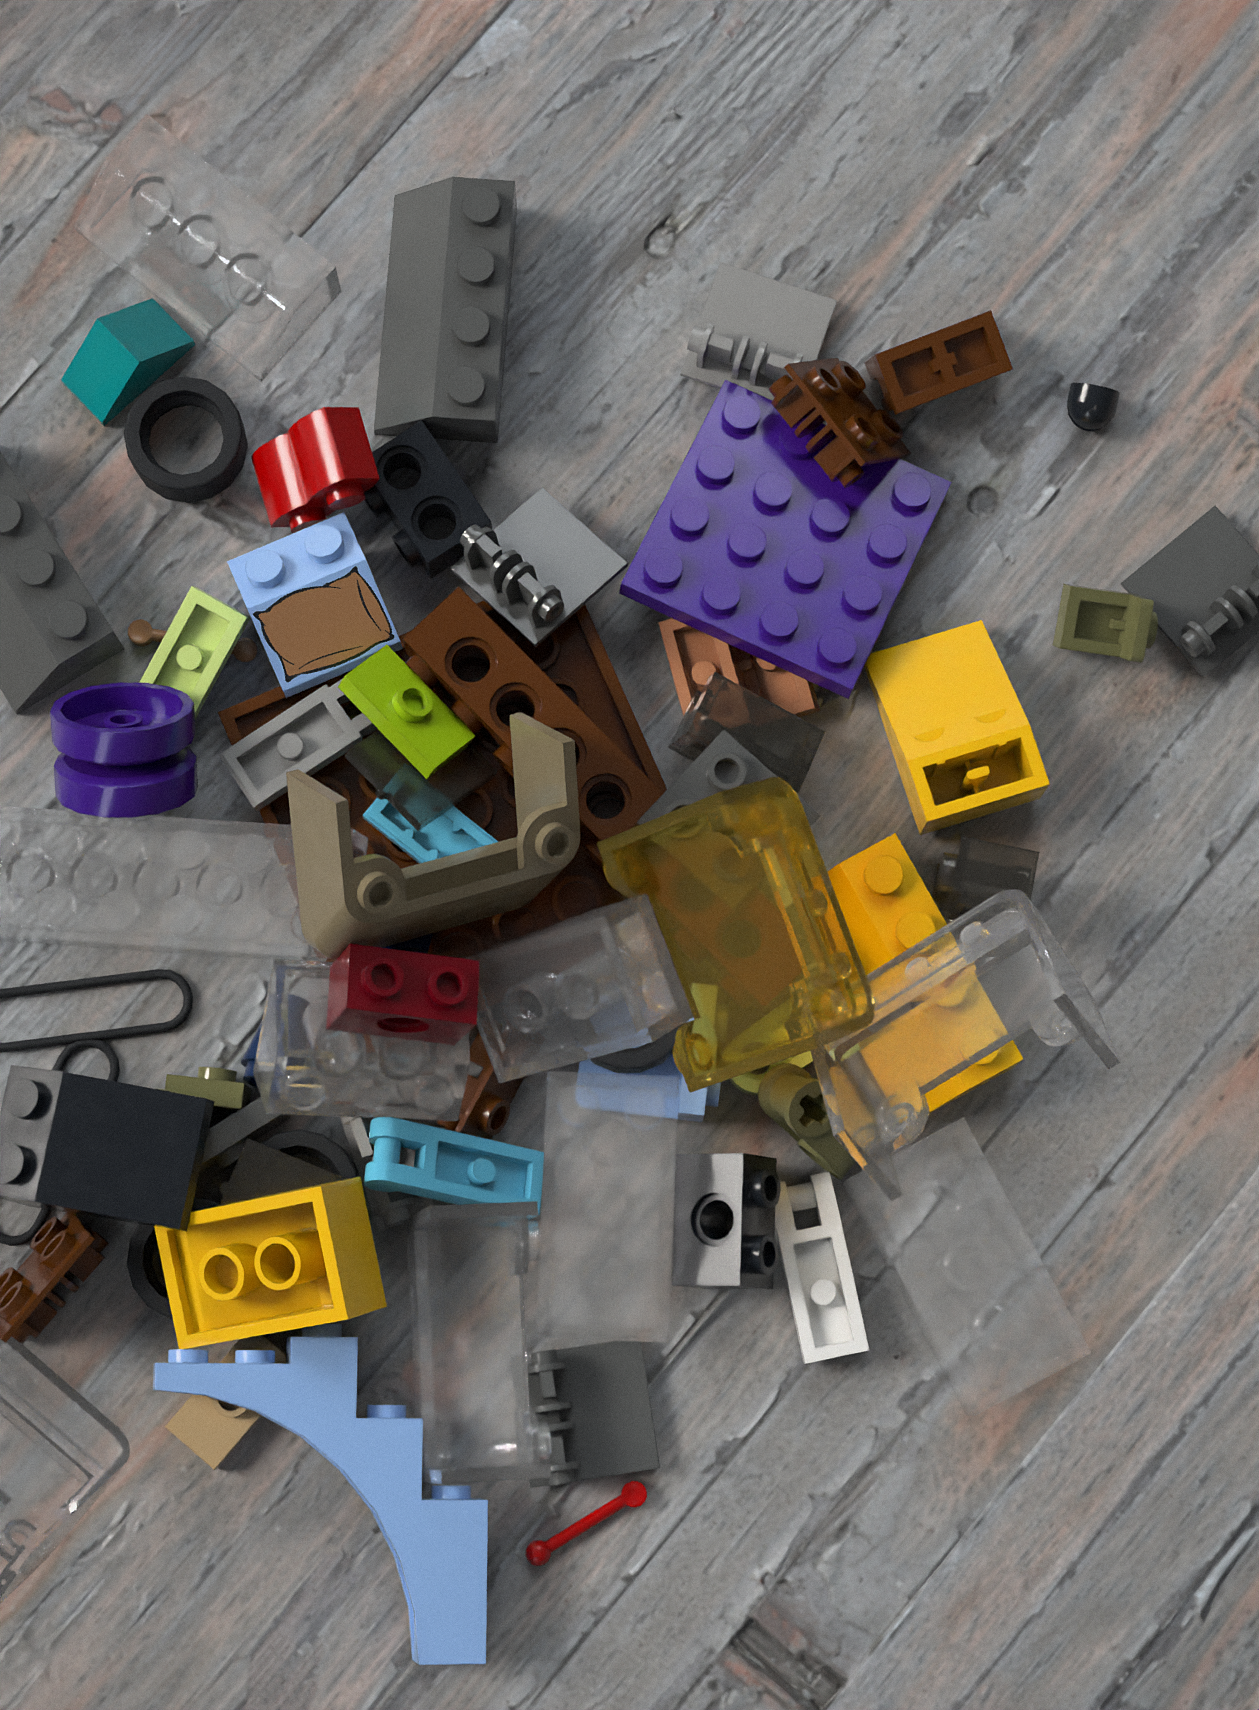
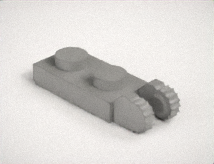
M342 679L329 688L326 684L219 755L256 812L288 791L286 772L299 769L308 776H311L363 742V736L371 734L378 729L363 713L352 720L347 716L340 705L350 701L338 688Z

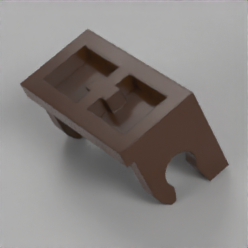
M991 310L875 354L865 362L870 379L878 380L884 395V398L881 399L883 409L886 412L894 410L895 415L1013 370Z

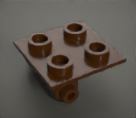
M838 358L788 363L784 368L789 374L779 378L769 388V391L775 397L771 404L790 428L798 426L794 431L798 438L808 435L824 421L827 422V425L807 443L805 448L809 453H813L831 441L814 456V459L832 482L839 480L844 488L850 487L865 474L860 466L906 458L911 454L901 440L904 434L900 425L885 410H877L863 392L866 388L863 378L853 366L845 361H839Z
M66 1213L61 1220L57 1217L48 1220L34 1236L30 1244V1248L34 1251L19 1269L15 1270L13 1267H10L0 1275V1339L5 1343L11 1336L21 1344L30 1335L37 1338L58 1313L43 1299L47 1297L61 1308L67 1303L53 1290V1287L60 1281L74 1293L80 1288L65 1273L69 1270L84 1282L106 1258L101 1252L107 1247L109 1242L91 1227L87 1229L76 1214Z

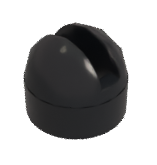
M1071 383L1067 399L1068 415L1077 427L1085 431L1099 430L1114 417L1120 393L1114 389L1099 385Z

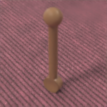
M143 619L133 621L128 627L129 639L137 646H146L152 641L161 642L167 632L153 629ZM241 638L231 654H234L235 658L241 662H250L257 655V645L252 639Z

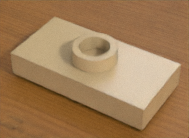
M265 1335L239 1339L220 1361V1363H235V1350H275V1363L286 1364V1353ZM192 1394L167 1423L165 1428L213 1470H216L262 1415L217 1399Z

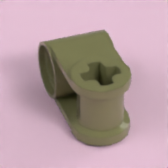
M783 1063L773 1067L765 1074L760 1083L758 1099L765 1114L798 1142L797 1146L806 1155L839 1180L844 1178L882 1130L871 1117L843 1097L833 1086L821 1079L813 1078L806 1070L795 1064Z

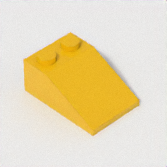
M360 1176L192 1211L187 1231L154 1226L179 1349H188L348 1320L387 1307Z

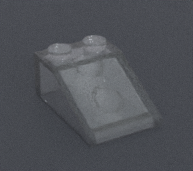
M647 894L594 909L462 957L463 959L480 961L477 1027L499 1083L653 1042L693 1018Z

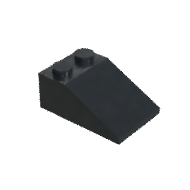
M11 1065L0 1111V1199L29 1207L187 1231L215 1101L68 1072Z

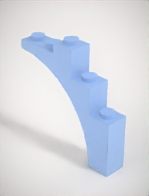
M320 1324L302 1328V1337L287 1338L286 1364L275 1363V1350H235V1363H208L209 1350L193 1349L168 1350V1363H154L153 1390L207 1396L252 1410L300 1436L341 1472L370 1509L394 1556L408 1606L411 1654L414 1662L419 1665L486 1664L488 1500L471 1498V1486L431 1485V1498H422L423 1418H406V1405H367V1418H356L358 1337H342V1324Z

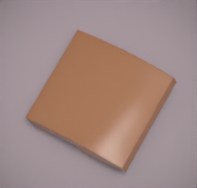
M673 618L658 622L690 742L698 743L713 740L723 730L730 735H735L820 711L812 682Z

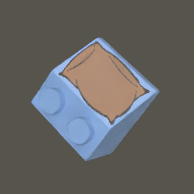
M344 512L227 561L286 698L353 670L386 644L394 652L403 648L366 558Z

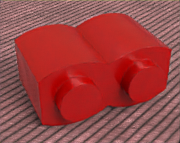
M323 407L311 412L295 422L287 433L263 444L251 456L271 528L290 527L292 533L326 520L327 516L336 510L349 508L365 500L364 492L373 487L379 480L359 407Z

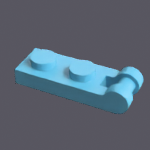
M376 1117L371 1120L369 1142L374 1144L373 1161L365 1166V1187L382 1192L399 1191L524 1220H530L540 1215L545 1152L399 1118ZM402 1147L415 1150L414 1167L399 1164Z

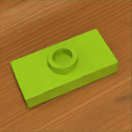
M387 644L346 674L338 686L350 701L426 779L466 749L475 737L469 728Z

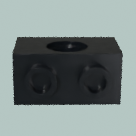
M747 1153L676 1154L672 1286L702 1289H773L774 1271L779 1261V1249L775 1240V1206L779 1201L781 1191L780 1180L776 1173L777 1158ZM732 1210L734 1221L731 1231L728 1232L727 1219Z

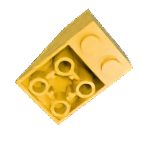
M982 620L870 654L864 667L920 835L1028 803L1042 797L1050 783L1030 723Z

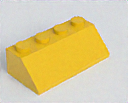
M896 833L837 864L779 904L783 915L821 952L817 962L812 967L829 997L838 1006L845 1026L903 1128L1009 1071L1023 1060L1021 1053Z

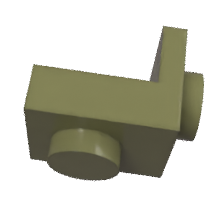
M1063 583L1053 646L1060 649L1116 656L1128 661L1142 663L1146 649H1150L1153 646L1157 635L1158 617L1156 612L1153 611L1154 601L1133 593Z
M198 1067L197 1077L167 1074L165 1089H158L215 1101L213 1111L236 1113L249 1105L252 1091L245 1083L236 1082L237 1071L215 1067Z

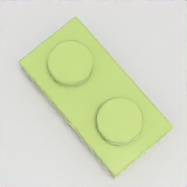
M191 586L139 683L170 686L187 693L194 702L196 719L251 617L205 591Z

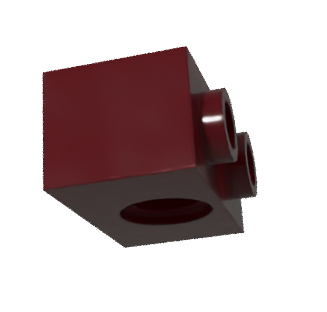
M349 944L330 966L326 1030L455 1045L477 1025L480 961Z

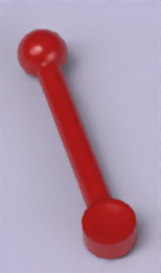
M630 1481L623 1486L621 1495L548 1540L532 1541L528 1544L525 1551L527 1561L534 1566L545 1565L550 1560L553 1551L627 1506H641L647 1498L645 1486L638 1481Z

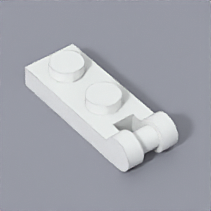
M829 1171L810 1175V1182L787 1187L785 1181H781L780 1198L775 1206V1233L804 1364L868 1351L869 1345ZM816 1207L820 1226L796 1230L793 1212Z

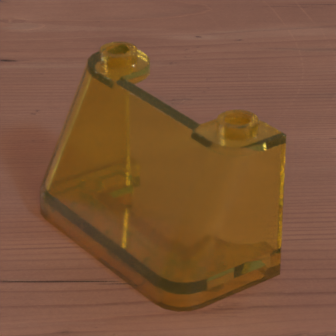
M770 777L718 792L597 843L603 859L604 874L609 884L629 899L649 897L694 1020L686 1022L678 1028L673 1045V1058L678 1070L684 1076L690 1093L819 1048L866 1028L872 1023L875 1014V1001L870 984L802 803L792 786L781 777Z

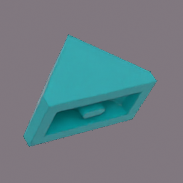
M151 298L97 318L61 381L95 418L105 426L196 344L172 317Z

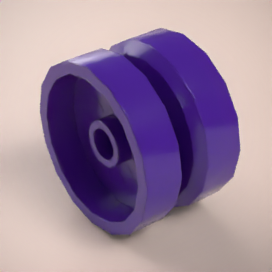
M118 682L69 692L54 701L50 710L52 742L57 750L62 752L58 755L54 764L55 794L62 806L80 814L97 817L133 818L160 814L181 807L195 797L198 788L197 756L188 747L195 736L194 702L187 693L170 686L151 683Z

